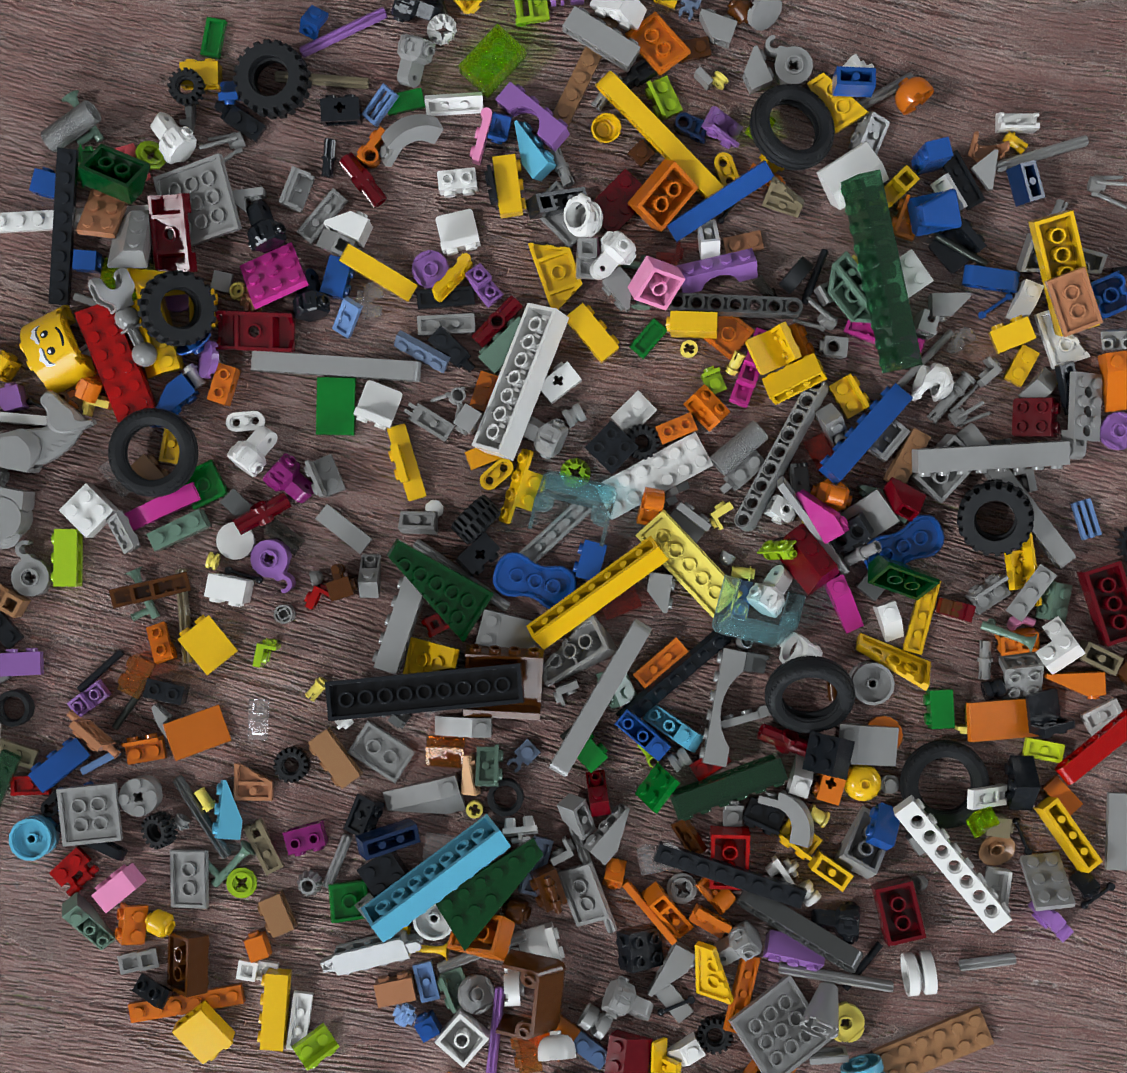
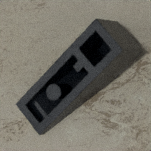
M585 186L534 194L525 201L530 220L564 213V208L569 199L578 196L579 193L587 196Z

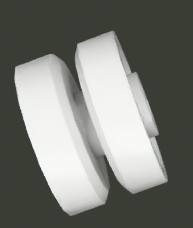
M436 904L413 920L416 932L427 940L436 941L443 939L452 931Z
M930 950L919 951L917 958L912 952L902 953L900 957L901 974L907 996H919L921 989L925 995L936 994L938 990L937 972Z

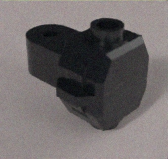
M394 0L391 14L394 16V20L402 23L405 20L410 21L415 16L430 21L434 16L442 14L444 6L434 0Z
M259 199L249 205L246 211L251 224L247 232L250 249L252 251L268 253L283 245L287 239L285 234L286 228L281 222L274 221L268 204L264 200Z
M308 268L304 270V274L309 285L297 290V295L292 303L295 318L312 322L327 316L330 312V299L328 294L320 292V280L316 271Z
M848 901L845 904H840L836 911L826 909H813L811 911L810 921L829 932H835L836 936L850 945L859 940L860 907L855 902Z

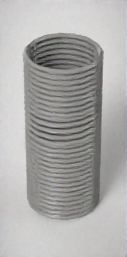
M84 100L41 132L42 140L50 150L57 152V147H66L101 122V115L91 102Z
M752 421L742 431L738 432L735 437L731 438L729 442L724 444L723 447L718 449L717 452L712 454L709 459L718 471L726 476L737 464L739 465L748 455L752 454L753 450L755 451L762 443L767 441L768 436L755 421Z

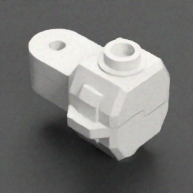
M159 112L150 127L160 140L159 150L164 156V160L169 164L185 162L196 148L197 140L193 136V131L186 126L179 127L175 120L167 113Z
M607 231L601 238V253L591 264L590 274L594 279L602 280L608 277L617 266L630 265L636 258L635 244L622 232Z
M259 426L247 440L238 441L227 453V457L248 475L256 477L267 464L265 456L276 444L277 434L266 426Z
M782 565L773 567L763 583H755L750 588L747 595L748 603L761 614L776 618L782 612V608L785 605L784 594L790 586L793 576Z

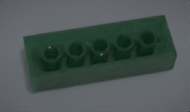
M775 752L706 777L701 781L676 788L670 799L678 820L686 821L693 818V815L696 813L705 814L712 811L711 808L715 806H727L730 804L729 801L737 799V801L748 798V794L754 792L760 794L765 792L767 787L782 786L785 784L784 781L788 780L781 758Z

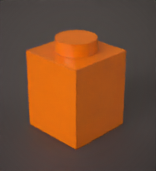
M259 930L248 933V936L243 941L251 963L268 958L273 952L266 930L259 932Z

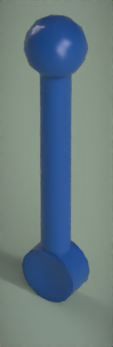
M1007 293L1003 299L995 303L993 306H991L985 311L979 312L978 318L984 319L986 317V314L991 312L993 309H995L1005 301L1011 300L1013 298V294Z

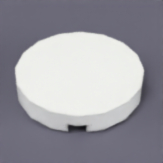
M230 522L219 530L216 543L218 550L223 556L237 560L249 556L255 546V538L252 529L241 535L234 522Z

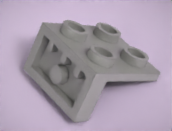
M332 454L315 461H304L306 465L304 466V471L307 477H311L314 483L311 487L315 495L327 498L346 490Z
M991 574L984 579L985 582L980 586L976 584L968 590L969 593L965 597L971 605L976 606L975 612L977 615L982 614L1011 594L1004 583L1009 579L1007 575Z
M1036 652L999 656L998 662L1004 673L1003 683L1006 689V696H1003V700L1026 698L1029 694L1042 691L1044 664Z

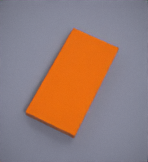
M1025 698L966 703L968 742L1039 736L1029 733Z

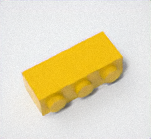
M515 154L492 157L500 218L523 216L526 202L525 198H521L520 193L521 190H524L523 179L518 178V171H521L520 159L516 160Z
M582 303L567 315L569 317L567 323L602 364L619 350L618 344L620 342L613 334L610 336L607 333V326L601 319L597 321L593 316L595 314L594 310L589 305L585 306Z
M815 353L805 355L794 363L787 364L777 372L768 374L762 381L769 398L777 405L827 380V376L820 360Z

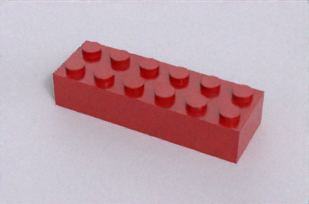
M99 304L75 312V317L118 423L135 411L156 408L157 403L144 370L132 358L134 345L128 333L121 334L123 330L115 323V313L111 315L106 307Z

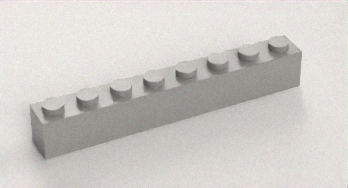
M1062 440L912 449V472L919 473V477L931 476V473L938 472L939 476L950 475L952 471H957V474H969V470H976V473H988V469H994V472H1007V468H1013V471H1025V467H1032V470H1044V466H1051V469H1063V465H1070V441Z

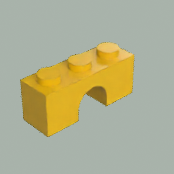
M906 165L860 210L872 223L876 222L920 178Z

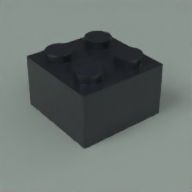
M810 731L802 769L847 780L855 741Z
M396 851L369 859L357 868V872L374 898L409 872Z

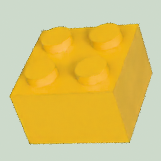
M1022 315L1012 318L1010 324L1005 326L1003 322L991 328L992 331L988 333L996 354L1036 339L1028 316L1023 318Z

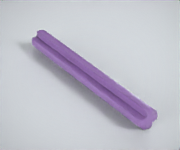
M381 7L300 46L301 55L307 57L386 19L387 13L385 9Z
M503 986L495 987L486 1073L497 1072L500 1034L496 1033V1029L503 1016L505 997Z

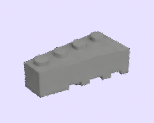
M1027 233L1015 271L1040 272L1031 233ZM1082 247L1088 273L1101 274L1108 254Z

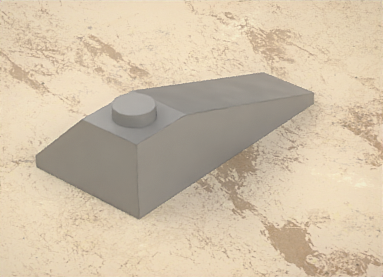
M594 615L573 629L574 632L568 639L562 642L563 645L557 652L553 653L543 664L542 678L546 687L587 669L616 652L617 648L611 635Z
M457 772L383 792L388 811L451 814L466 810Z

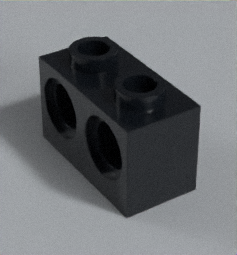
M863 512L847 520L849 531L842 535L846 537V543L841 542L839 537L830 541L838 554L843 551L848 553L855 548V544L859 542L864 544L871 539L870 536L874 530ZM855 526H860L864 533L856 532Z

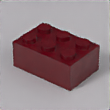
M909 876L871 885L883 938L889 947L927 938L914 883Z

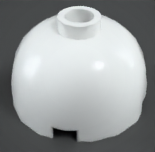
M561 1030L550 1031V1035L543 1037L539 1043L538 1061L576 1058V1048L572 1038L561 1034Z

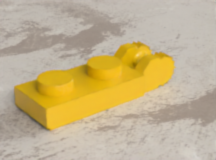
M462 253L457 258V263L447 270L446 275L440 281L434 284L431 290L435 300L439 303L466 277L465 273L473 268L469 254Z

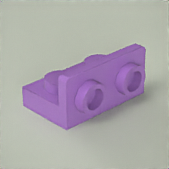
M712 106L701 127L707 131L706 134L721 141L720 144L727 149L731 147L738 148L740 143L736 140L743 127L718 107Z

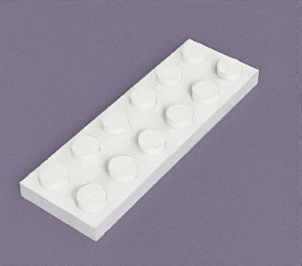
M696 432L653 454V457H647L648 459L642 460L594 486L612 520L639 506L645 487L660 489L665 492L713 466Z

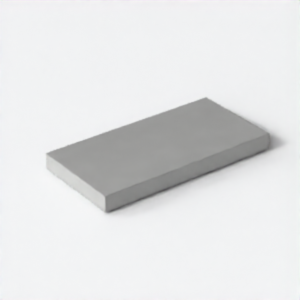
M1107 792L1106 870H1127V793Z

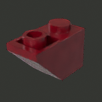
M893 477L883 487V491L894 513L912 522L920 513L926 495Z
M605 771L585 772L592 817L611 814Z

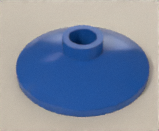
M206 333L205 338L196 341L195 344L178 346L176 349L177 354L187 355L202 352L204 350L203 345L208 341L211 333Z

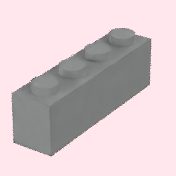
M574 6L562 25V30L565 34L627 73L640 53L641 47L637 41L622 36L621 31L606 26L602 19H595L582 7L579 9Z

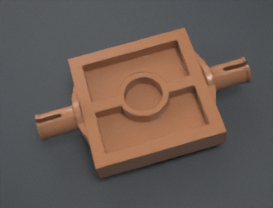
M73 710L68 712L66 716L72 720V723L69 725L73 730L72 733L76 737L84 739L91 750L108 751L114 758L119 756L121 752L114 747L117 742L89 718L84 719L78 716Z

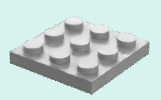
M117 782L56 789L63 847L122 841L123 832L118 803Z

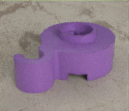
M269 538L255 545L250 557L253 569L263 577L274 578L276 581L286 580L288 585L281 589L282 593L289 592L295 587V577L287 572L290 559L292 558L287 544L278 539ZM268 554L274 556L273 562L269 561Z
M1032 900L1027 904L1034 912L1032 916L1045 929L1049 928L1061 942L1067 940L1074 933L1066 924L1067 922L1054 909L1035 911Z

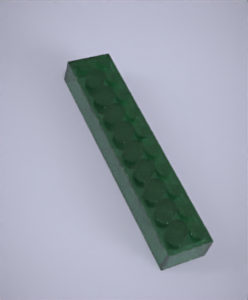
M875 170L857 174L841 182V193L845 200V212L849 218V230L853 236L854 252L857 254L858 270L861 273L863 282L862 289L866 295V307L870 313L871 328L875 336V347L880 358L879 365L883 373L923 365L881 171Z

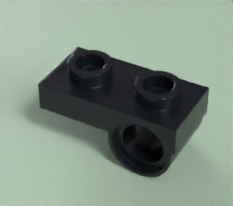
M143 973L132 989L135 994L159 1009L165 1007L173 993L171 989L159 984Z

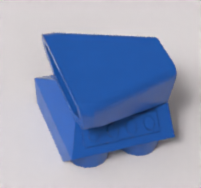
M955 189L909 199L907 206L911 229L916 237L962 226Z
M1119 271L1091 282L1102 320L1127 310L1126 280Z

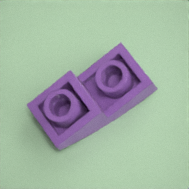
M480 263L465 273L469 283L488 308L503 298L504 294L491 281L492 276Z
M100 679L85 691L79 693L67 705L78 716L82 717L112 694Z

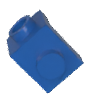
M311 5L301 17L299 32L313 40L317 39L319 29L328 20L329 13Z
M233 81L220 83L221 93H218V99L224 102L225 105H235L236 101H241L240 96L235 90L237 85Z
M494 112L487 138L496 144L505 143L509 137L513 116Z

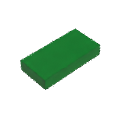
M207 17L200 51L201 56L220 60L227 26L226 20Z
M422 88L397 93L399 97L388 111V116L426 108Z
M653 318L631 343L629 348L640 358L644 359L667 333V328Z

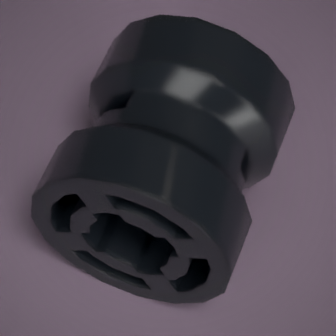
M1000 677L993 679L992 682L983 681L980 683L981 691L986 701L993 699L995 696H1006L1005 685Z

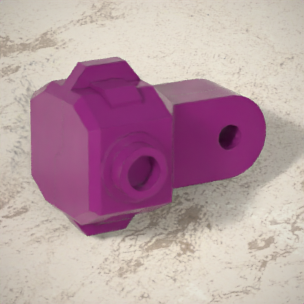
M284 453L263 476V481L268 487L276 492L284 490L299 503H305L314 494L311 487L312 483L300 473V464L293 456Z

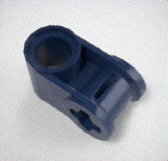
M685 112L680 113L674 121V130L678 134L688 137L697 143L705 144L707 131L701 127L704 119ZM685 120L688 126L681 127L678 121Z

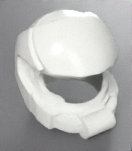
M579 193L578 196H574L566 203L564 222L574 236L592 238L602 227V210L596 202L591 201L590 197Z
M933 363L930 366L922 365L911 388L912 401L921 399L922 394L927 389H930L934 402L946 398L954 387V380L950 369L939 363Z
M795 632L788 637L785 636L780 644L779 660L782 664L797 657H822L823 655L821 648L815 642L811 643L806 637ZM797 642L795 650L790 656L791 648Z

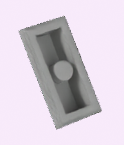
M401 511L398 529L403 534L437 535L438 513L429 511Z

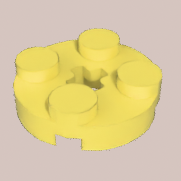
M846 1001L839 1003V1033L834 1038L836 1041L850 1043L862 1036L865 1029V1019L857 1006ZM843 1019H850L848 1027L846 1025L841 1026Z

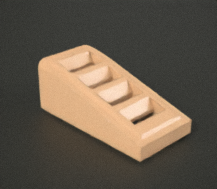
M474 754L463 756L461 794L476 796L481 794L480 786L475 785L476 761Z

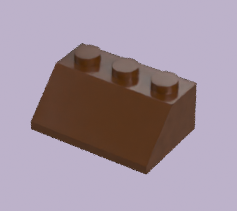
M173 931L168 936L167 987L185 997L207 993L209 984V935L198 931Z

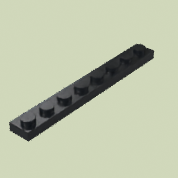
M57 147L48 304L70 306L79 150Z
M732 614L619 710L616 713L618 718L627 709L639 718L644 716L745 630L737 618Z
M659 841L653 857L655 862L799 909L807 893L806 888Z

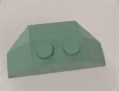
M847 251L832 264L827 293L851 322L882 323L894 311Z

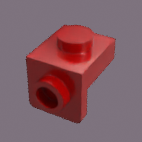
M315 585L312 592L309 591L304 600L307 602L305 607L313 610L316 608L322 594L329 596L326 585Z

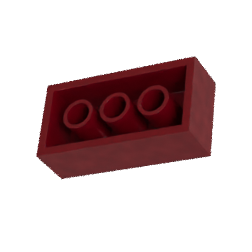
M1112 560L1078 571V579L1099 644L1111 646L1127 641V577L1122 562Z

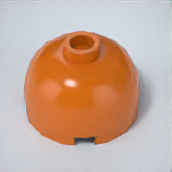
M906 77L898 84L899 88L895 94V104L903 115H908L916 110L915 107L917 105H923L933 95L934 88L922 77H912L911 79Z

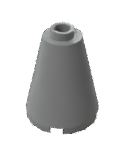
M824 981L819 984L800 1020L799 1025H803L802 1030L818 1038L826 1035L829 1036L828 1039H834L838 1036L839 999L838 987L835 986V983Z

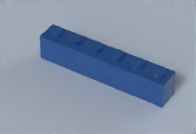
M895 383L891 388L887 386L880 394L883 396L880 401L876 399L868 407L871 411L867 415L863 413L856 421L859 425L855 429L851 427L844 435L847 437L843 443L839 441L832 448L835 452L831 456L827 454L820 462L823 466L818 471L835 485L847 475L913 399L898 384Z

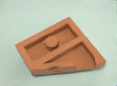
M234 763L235 801L273 800L274 780L240 763Z

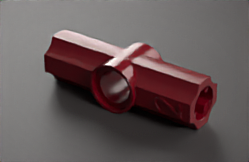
M352 152L341 158L339 161L341 167L350 176V180L358 191L364 194L374 209L381 206L387 200V197L377 186L375 179L369 171L360 164Z
M511 295L471 337L483 348L498 332L506 327L507 323L523 306ZM494 318H501L503 320L502 324L494 326L492 324Z
M281 492L267 501L257 502L251 506L249 511L232 521L242 535L258 525L263 526L270 523L274 516L292 506L284 492Z
M765 723L761 724L757 739L774 745L782 754L792 752L805 757L808 740L800 738L793 730H780Z

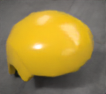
M602 113L592 121L591 132L593 138L599 143H609L619 137L621 123L614 114Z

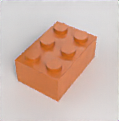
M664 159L627 204L652 229L662 232L699 187L675 161Z

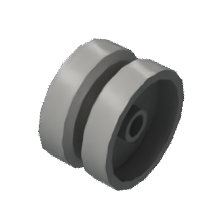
M860 662L849 673L855 687V698L865 704H882L890 698L894 691L895 682L892 673L888 668L877 662Z

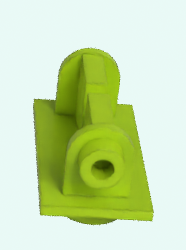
M768 540L763 543L757 554H763L767 560H780L781 558L783 560H793L797 557V551L793 548L797 541Z

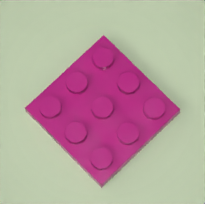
M292 242L240 265L255 309L309 285Z

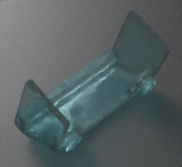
M556 471L545 473L534 499L528 528L532 529L536 526L539 511H549L553 507L555 499L592 508V522L597 526L604 527L599 545L603 547L607 541L617 499L615 487Z
M725 575L712 622L715 632L777 647L797 629L806 596L788 592L779 625L748 618V604L744 600L737 598L742 579Z

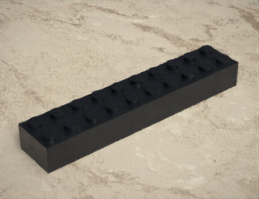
M522 663L325 682L328 721L525 702Z

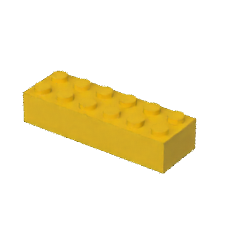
M1065 210L1028 222L1055 335L1061 337L1063 335L1045 281L1082 266L1087 271L1073 210Z

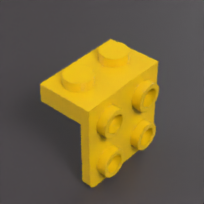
M786 321L745 342L760 375H765L802 357Z

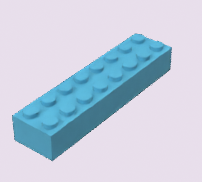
M486 814L361 907V910L371 928L384 943L394 937L402 928L407 927L418 916L424 914L434 904L440 902L450 892L456 890L466 880L472 878L483 867L488 866L499 855L504 854L511 845L488 814Z

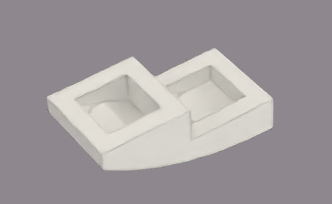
M239 959L236 979L251 982L256 980L262 981L263 974L269 968L278 969L279 962L259 960L251 963L250 959Z

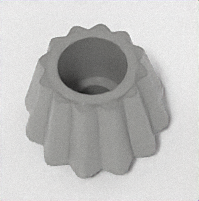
M312 870L304 871L303 874L299 875V880H297L298 890L307 896L316 895L317 892L321 891V886L323 885L322 877L318 875V872H313ZM307 880L311 881L313 885L309 886Z

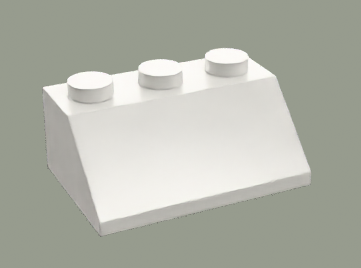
M866 141L816 172L830 204L839 210L889 180L882 161Z

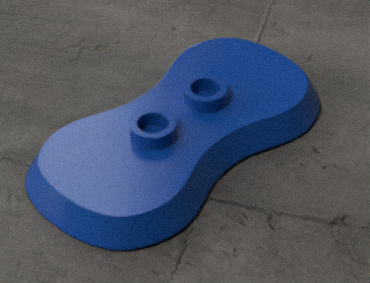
M920 515L915 517L912 522L910 521L897 533L873 538L867 544L877 540L881 544L882 549L881 552L869 556V559L864 561L866 568L868 569V563L877 555L886 556L889 559L904 564L914 559L935 555L944 544V532L939 521L931 515Z
M516 552L507 553L502 556L493 574V584L501 594L508 597H530L548 609L575 591L577 586L576 577L568 568L563 566H541L531 561L525 555Z

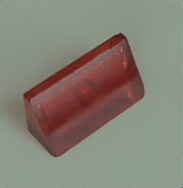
M823 433L803 442L817 470L823 466L820 462L825 456L833 454Z

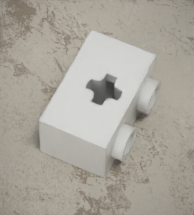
M568 361L566 363L560 362L553 368L554 372L550 375L547 374L541 392L551 405L582 381ZM556 377L563 379L561 386L559 384L554 385Z

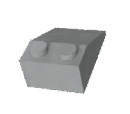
M485 608L475 644L488 647L498 645L506 648L517 646L524 649L535 647L536 641L532 638L526 627L532 620Z
M849 722L840 723L839 738L855 741L850 764L896 766L898 727Z
M862 806L841 842L834 861L865 879H869L877 875L886 851L865 842L867 837L865 831L871 821L869 817L871 810Z

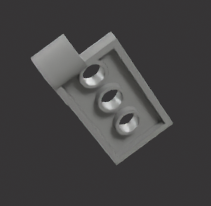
M1070 372L1068 430H1062L1061 440L1070 441V459L1080 460L1085 456L1087 441L1100 442L1102 374Z

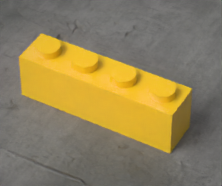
M1046 797L1034 807V810L1078 871L1089 873L1103 862L1058 798Z
M269 968L262 976L261 985L264 986V993H261L260 1005H263V1011L259 1014L261 1030H259L257 1036L260 1050L283 1052L286 1046L292 969Z

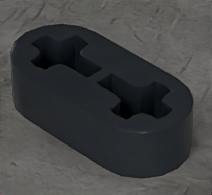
M63 785V786H60L59 788H61V787H70V786H68V785ZM56 790L41 804L40 810L45 817H52L59 813ZM55 802L56 805L52 808L53 811L49 812L47 810L48 805Z

